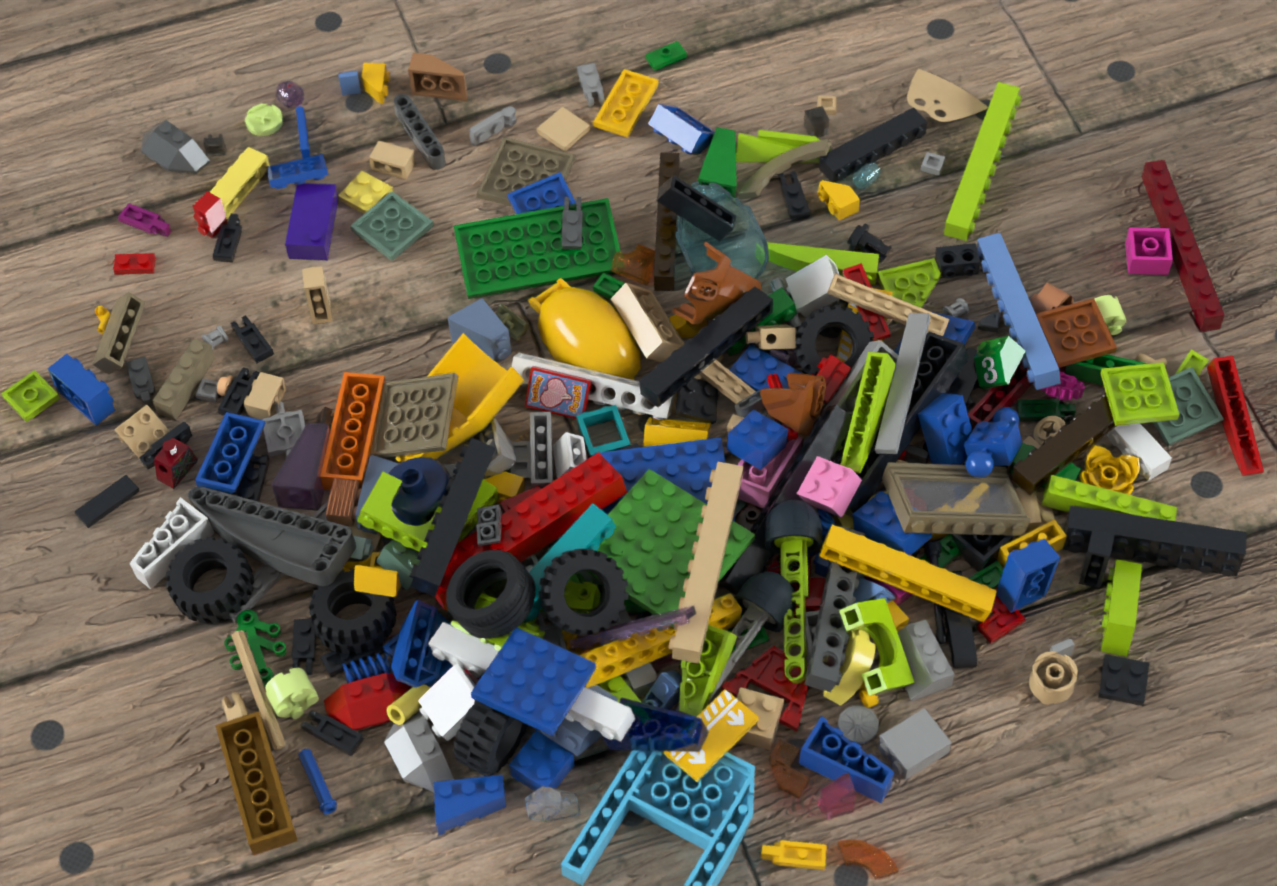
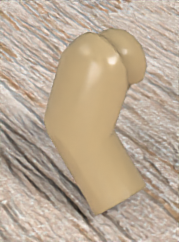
M1138 354L1135 358V361L1148 364L1164 362L1165 367H1167V360L1164 357L1154 360L1148 355Z

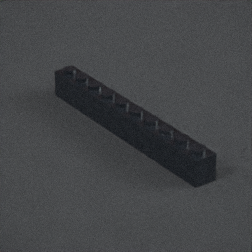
M838 405L826 408L749 530L755 534L754 541L718 582L736 595L750 577L763 573L766 569L765 564L776 554L765 546V524L771 510L787 500L805 502L797 492L816 457L831 461L834 454L841 450L843 446L842 441L848 436L852 416Z

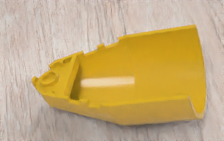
M462 334L428 374V376L456 373L459 376L446 450L395 457L399 463L418 457L436 460L483 431L521 386L524 379L513 367H510L508 371L477 347L465 334Z

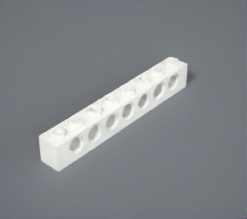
M520 352L513 356L512 367L524 379L521 386H527L530 378V368L536 366L592 380L596 391L590 390L589 400H593V403L597 405H616L618 410H625L626 408L633 410V413L638 415H644L645 413L653 415L652 417L658 420L667 419L672 413L675 394L660 407L651 406L648 404L647 399L640 394L639 381ZM608 388L614 389L616 395L611 396L608 393ZM628 392L634 394L635 401L629 400Z

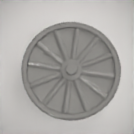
M851 706L846 708L839 716L838 729L851 742L855 741L858 744L868 743L878 732V718L867 707Z

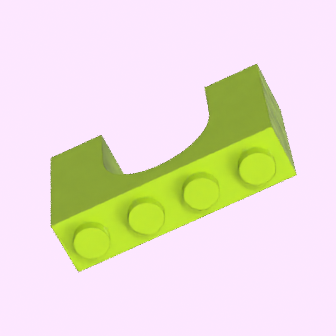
M382 472L362 507L357 522L366 528L380 532L387 538L400 542L407 548L420 552L421 547L426 548L428 544L424 542L428 530H434L435 525L431 524L434 516L429 522L420 526H411L401 522L394 515L391 504L399 492L402 480ZM438 507L436 512L441 513L442 508Z
M885 598L858 602L839 610L846 631L862 629L873 638L877 645L880 656L879 667L862 674L869 696L897 690L915 683Z

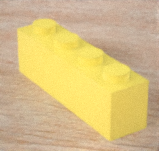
M248 147L239 155L238 160L228 168L227 173L217 181L216 186L210 191V193L222 200L226 219L229 218L230 214L234 212L267 172V166H270L267 155Z

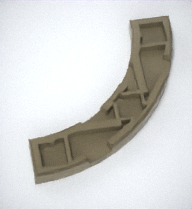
M830 139L819 140L796 147L772 159L759 168L745 182L738 193L739 198H757L763 188L769 183L770 178L774 174L779 175L791 168L792 163L827 156L831 147Z

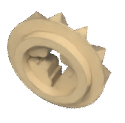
M1045 417L1035 426L1034 438L1043 446L1044 441L1048 437H1054L1059 429L1066 424L1060 417ZM1052 429L1056 432L1051 433L1050 435L1047 434V432L1052 431Z

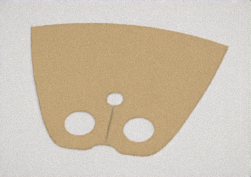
M917 69L907 95L909 105L927 112L930 117L940 122L961 119L988 109L984 103L962 88L920 69ZM918 98L923 99L926 105L919 106L914 100ZM934 100L940 101V104L934 103ZM942 110L946 113V116L939 117L934 111Z

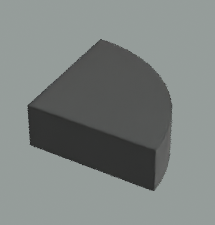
M993 312L979 321L977 330L998 333L1001 313Z

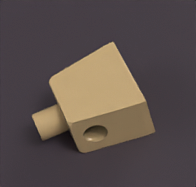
M787 324L756 326L755 332H746L745 335L746 344H756V347L760 349L796 348L795 327Z

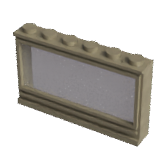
M888 462L882 476V481L904 533L1023 536L1031 521L1030 518H1027L1013 485L1008 478L1006 467L993 466L992 472L987 477L975 478L968 473L966 465Z

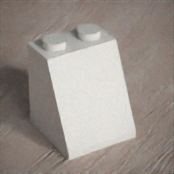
M458 663L418 700L422 706L419 709L426 720L430 718L434 724L431 727L438 738L442 736L447 741L457 735L462 720L466 717L467 711L475 701L471 698V692L476 685Z

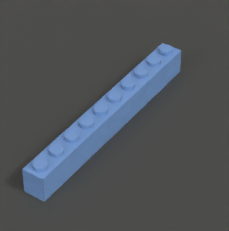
M1001 233L978 238L977 251L979 259H982V270L988 273L986 278L989 286L993 285L992 293L995 299L998 298L1000 313L1004 312L1003 319L1005 325L1010 326V337L1016 340V343L1025 350L1021 363L1023 368L1028 369L1026 372L1029 383L1033 382L1036 390L1061 384L1059 367Z

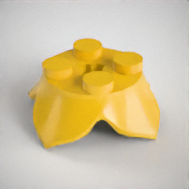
M1093 445L1086 455L1085 471L1081 472L1080 481L1085 484L1130 495L1134 489L1132 483L1139 473V458L1132 455L1113 457L1108 449Z

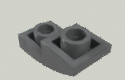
M499 505L477 508L478 546L500 543L501 508Z

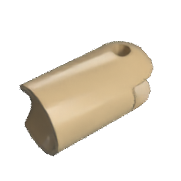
M232 692L234 706L228 697L225 696L223 698L222 705L227 721L248 715L244 700L240 694Z

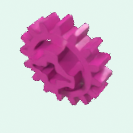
M1060 372L1061 384L1040 389L1046 391L1045 393L1050 397L1068 401V399L1072 400V398L1076 400L1082 398L1085 385H1083V382H1078L1076 377Z

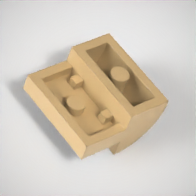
M1021 487L1014 489L1027 518L1031 519L1025 534L1054 520L1052 508L1042 506L1044 492L1035 491L1032 495H1029Z

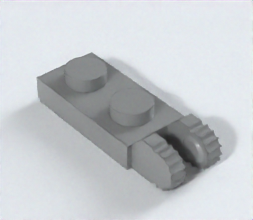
M595 63L577 66L578 77L589 107L594 106L592 97L598 96L600 104L603 105L605 98Z
M508 106L471 127L469 130L470 142L476 146L493 134L499 133L504 127L513 126L516 123V117L514 116L516 109Z

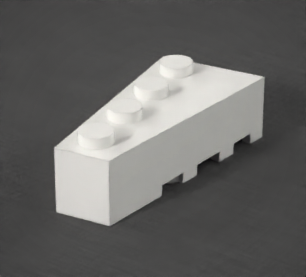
M181 497L176 502L177 506L173 512L169 511L166 515V521L160 528L157 527L153 532L154 536L150 542H146L129 563L137 579L150 589L166 576V572L170 570L168 566L171 560L176 559L175 555L178 551L182 552L185 549L184 546L189 543L190 545L194 544L195 540L202 538L204 541L207 537H211L214 534L208 518Z

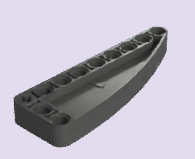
M202 486L194 487L188 492V498L192 507L208 518L213 531L220 537L226 539L227 542L234 543L238 549L253 559L297 579L318 586L332 584L356 549L352 530L348 526Z

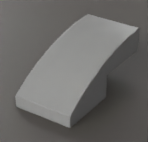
M530 441L512 442L516 461L511 467V473L522 476L524 479H531Z

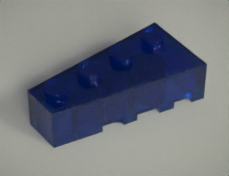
M621 697L619 703L631 708L635 720L622 741L614 738L610 740L602 735L610 750L700 752L709 732L699 717Z

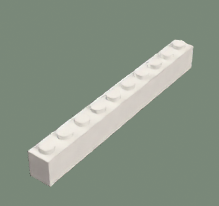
M444 622L428 643L434 657L441 661L444 659L450 661L453 666L458 663L462 668L467 669L473 676L478 678L483 676L499 652L494 649V645L479 641V638L468 635ZM585 687L565 716L569 721L573 722L576 720L588 730L593 731L595 729L601 732L607 739L612 740L614 738L618 741H622L635 720L631 708Z

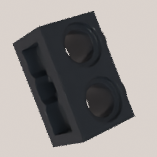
M976 243L936 247L934 259L941 273L940 278L978 274L980 259Z

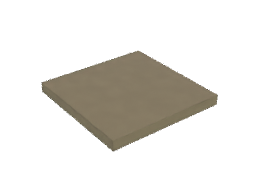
M503 137L477 191V198L511 206L507 198L508 193L561 172L566 181L576 156L571 153Z
M456 373L384 383L370 455L387 458L446 450L459 376Z

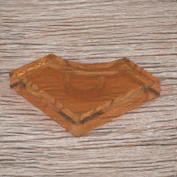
M637 244L630 253L616 252L611 271L647 286L650 282L655 250Z

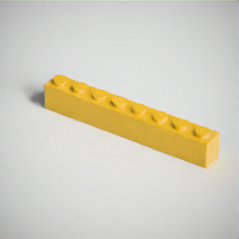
M832 525L829 529L819 555L829 561L981 622H984L991 613L997 590L989 588L987 585L979 584L969 580L967 577L959 576L945 568H939L925 560H919L907 555L905 552L897 551L887 547L885 544L877 543L867 539L865 536L857 535L835 525Z

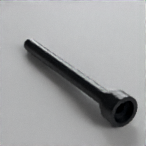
M938 541L925 543L924 553L929 558L930 564L939 567L938 558L940 553H942L941 543ZM933 602L937 642L944 644L946 637L943 606Z

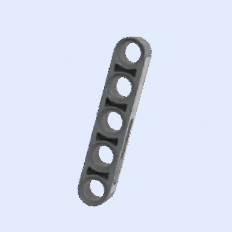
M406 94L397 95L394 98V106L399 121L429 167L434 170L442 169L446 164L442 145L411 98Z

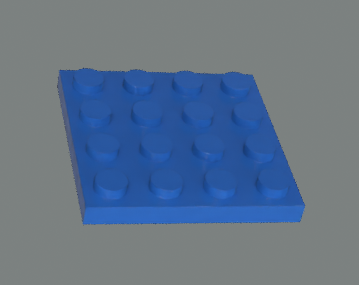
M516 628L472 690L471 698L553 736L596 670V663Z

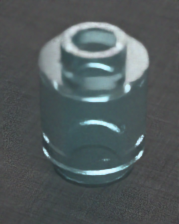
M873 162L865 164L853 174L854 185L862 190L867 189L879 178L880 168Z

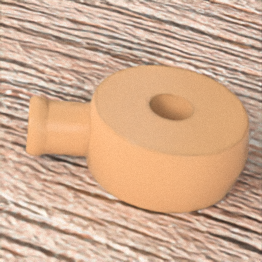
M231 375L219 379L217 385V393L219 395H226L233 381Z

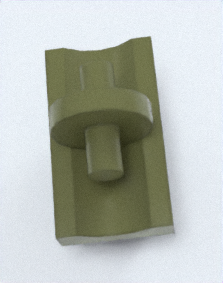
M500 303L495 314L509 330V335L519 341L521 336L527 332L529 323Z

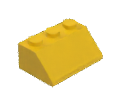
M649 417L645 424L643 447L709 439L711 423L676 419L658 420Z

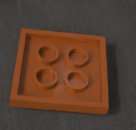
M1094 298L1036 314L1058 367L1115 353L1117 350Z

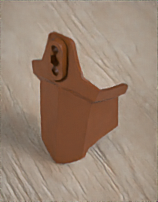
M707 242L704 243V246L707 248V255L718 262L717 267L712 270L694 273L684 293V297L691 303H684L672 311L693 325L701 324L705 318L714 320L717 315H721L727 310L730 304L738 301L746 291H750L755 286L762 291L759 280L733 266L731 260L724 253Z

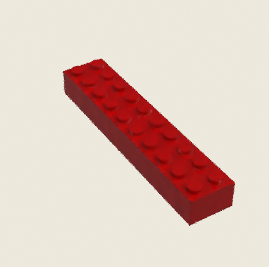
M598 452L501 515L500 543L478 546L477 531L456 544L435 595L436 600L445 611L448 610L446 594L450 579L459 566L470 557L488 550H502L515 556L521 563L564 535L592 503L601 510L627 493L622 476Z

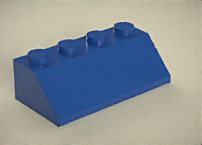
M226 412L195 479L197 486L228 494L236 492L266 422Z

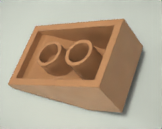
M413 53L408 68L412 95L467 101L464 72L433 55Z

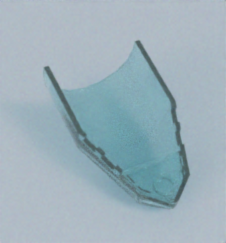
M699 182L692 183L691 186L736 215L734 229L720 242L679 216V220H677L678 230L675 236L692 276L696 272L715 269L718 265V262L707 255V248L704 246V243L707 242L724 253L731 260L733 266L758 279L766 268L769 252L766 238L751 208L748 205H743L737 197L733 198L730 192L717 183H710L709 186L700 185Z

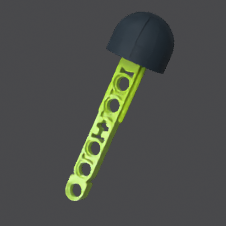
M787 500L775 506L766 519L765 546L770 551L781 554V575L791 584L794 582L800 583L799 590L793 592L791 600L800 607L796 609V616L798 618H794V613L791 609H788L784 616V653L787 657L785 659V675L791 682L798 684L803 682L807 675V661L805 659L807 655V553L817 551L822 547V524L817 512L811 505L800 500ZM797 561L800 563L799 569L794 572L790 571V563ZM799 624L801 626L800 632L795 635L790 634L791 626ZM793 646H800L801 652L799 655H790V650ZM794 667H800L802 670L800 676L796 678L791 677V670Z

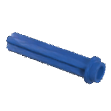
M303 749L298 756L320 804L319 810L325 815L331 814L337 809V802L332 799L310 749Z

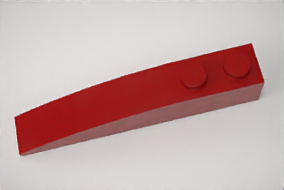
M1234 356L1213 358L1207 370L1217 408L1224 418L1222 425L1242 476L1262 474L1264 469Z

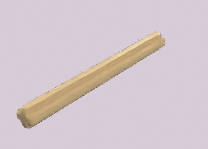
M235 631L232 634V639L274 750L282 749L286 743L272 705L266 696V689L244 631Z

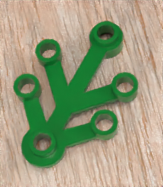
M245 610L237 617L238 628L236 631L242 630L244 633L247 632V641L253 652L260 675L267 673L266 676H261L263 684L266 686L274 675L272 670L266 667L261 647L274 652L279 657L286 654L287 648L282 641L272 642L256 634L255 629L268 633L271 638L279 637L281 629L277 623L267 624L259 620L255 611ZM272 629H278L274 633L271 632ZM232 636L226 638L224 641L226 649L230 652L236 651L235 644L228 646L229 643L233 642ZM278 647H283L281 651L276 650ZM238 654L230 658V665L234 670L243 668L241 661L237 665L233 664L237 660L240 661Z

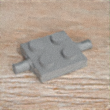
M277 402L275 404L277 414L261 419L266 422L263 430L269 457L286 454L287 462L292 464L291 457L293 463L296 462L294 452L310 448L302 410L285 412L284 403L279 402L280 409Z

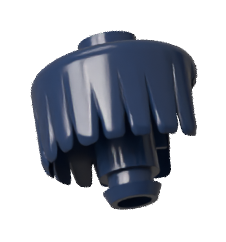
M424 457L412 458L401 462L388 473L402 480L399 492L391 505L394 515L407 525L420 526L429 522L434 516L442 496H448L449 491L445 489L451 476L445 466L437 460Z

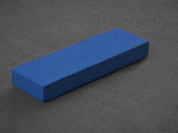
M300 106L296 107L302 158L310 157L307 122L304 107Z

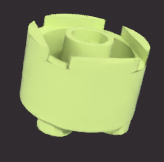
M1112 295L1094 298L1110 334L1117 335L1122 332L1121 327L1126 323V317L1118 298L1115 296L1114 299Z
M301 668L289 669L290 673L283 675L281 672L274 676L266 684L265 689L267 692L265 693L277 716L298 719L304 715V711L319 700V697L305 671Z

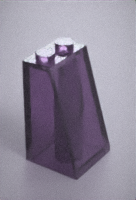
M307 423L272 482V488L279 508L318 511L321 508L324 489L320 475L330 435L329 425Z

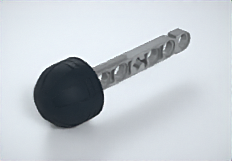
M763 572L753 575L735 595L734 598L741 606L744 615L731 632L737 635L734 644L736 649L731 653L711 698L762 626L768 630L780 632L784 627V616L788 609L794 612L796 604L791 600L792 594L795 591L791 583L782 575L775 572ZM745 629H749L745 635L740 636ZM678 706L670 718V723L672 726L675 725L684 730L696 717L679 711ZM686 717L682 724L677 725L681 718Z

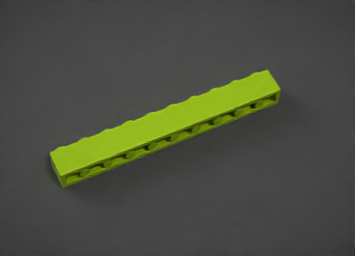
M1002 82L997 83L945 222L944 235L967 241L968 235L973 234L976 224L974 219L978 220L981 211L979 205L984 204L986 198L984 192L989 190L991 179L989 178L994 176L997 165L994 164L1000 160L1002 153L1000 148L1005 147L1007 140L1005 134H1009L1012 123H1010V120L1014 121L1017 112L1015 107H1019L1022 96L1019 95L1020 87Z

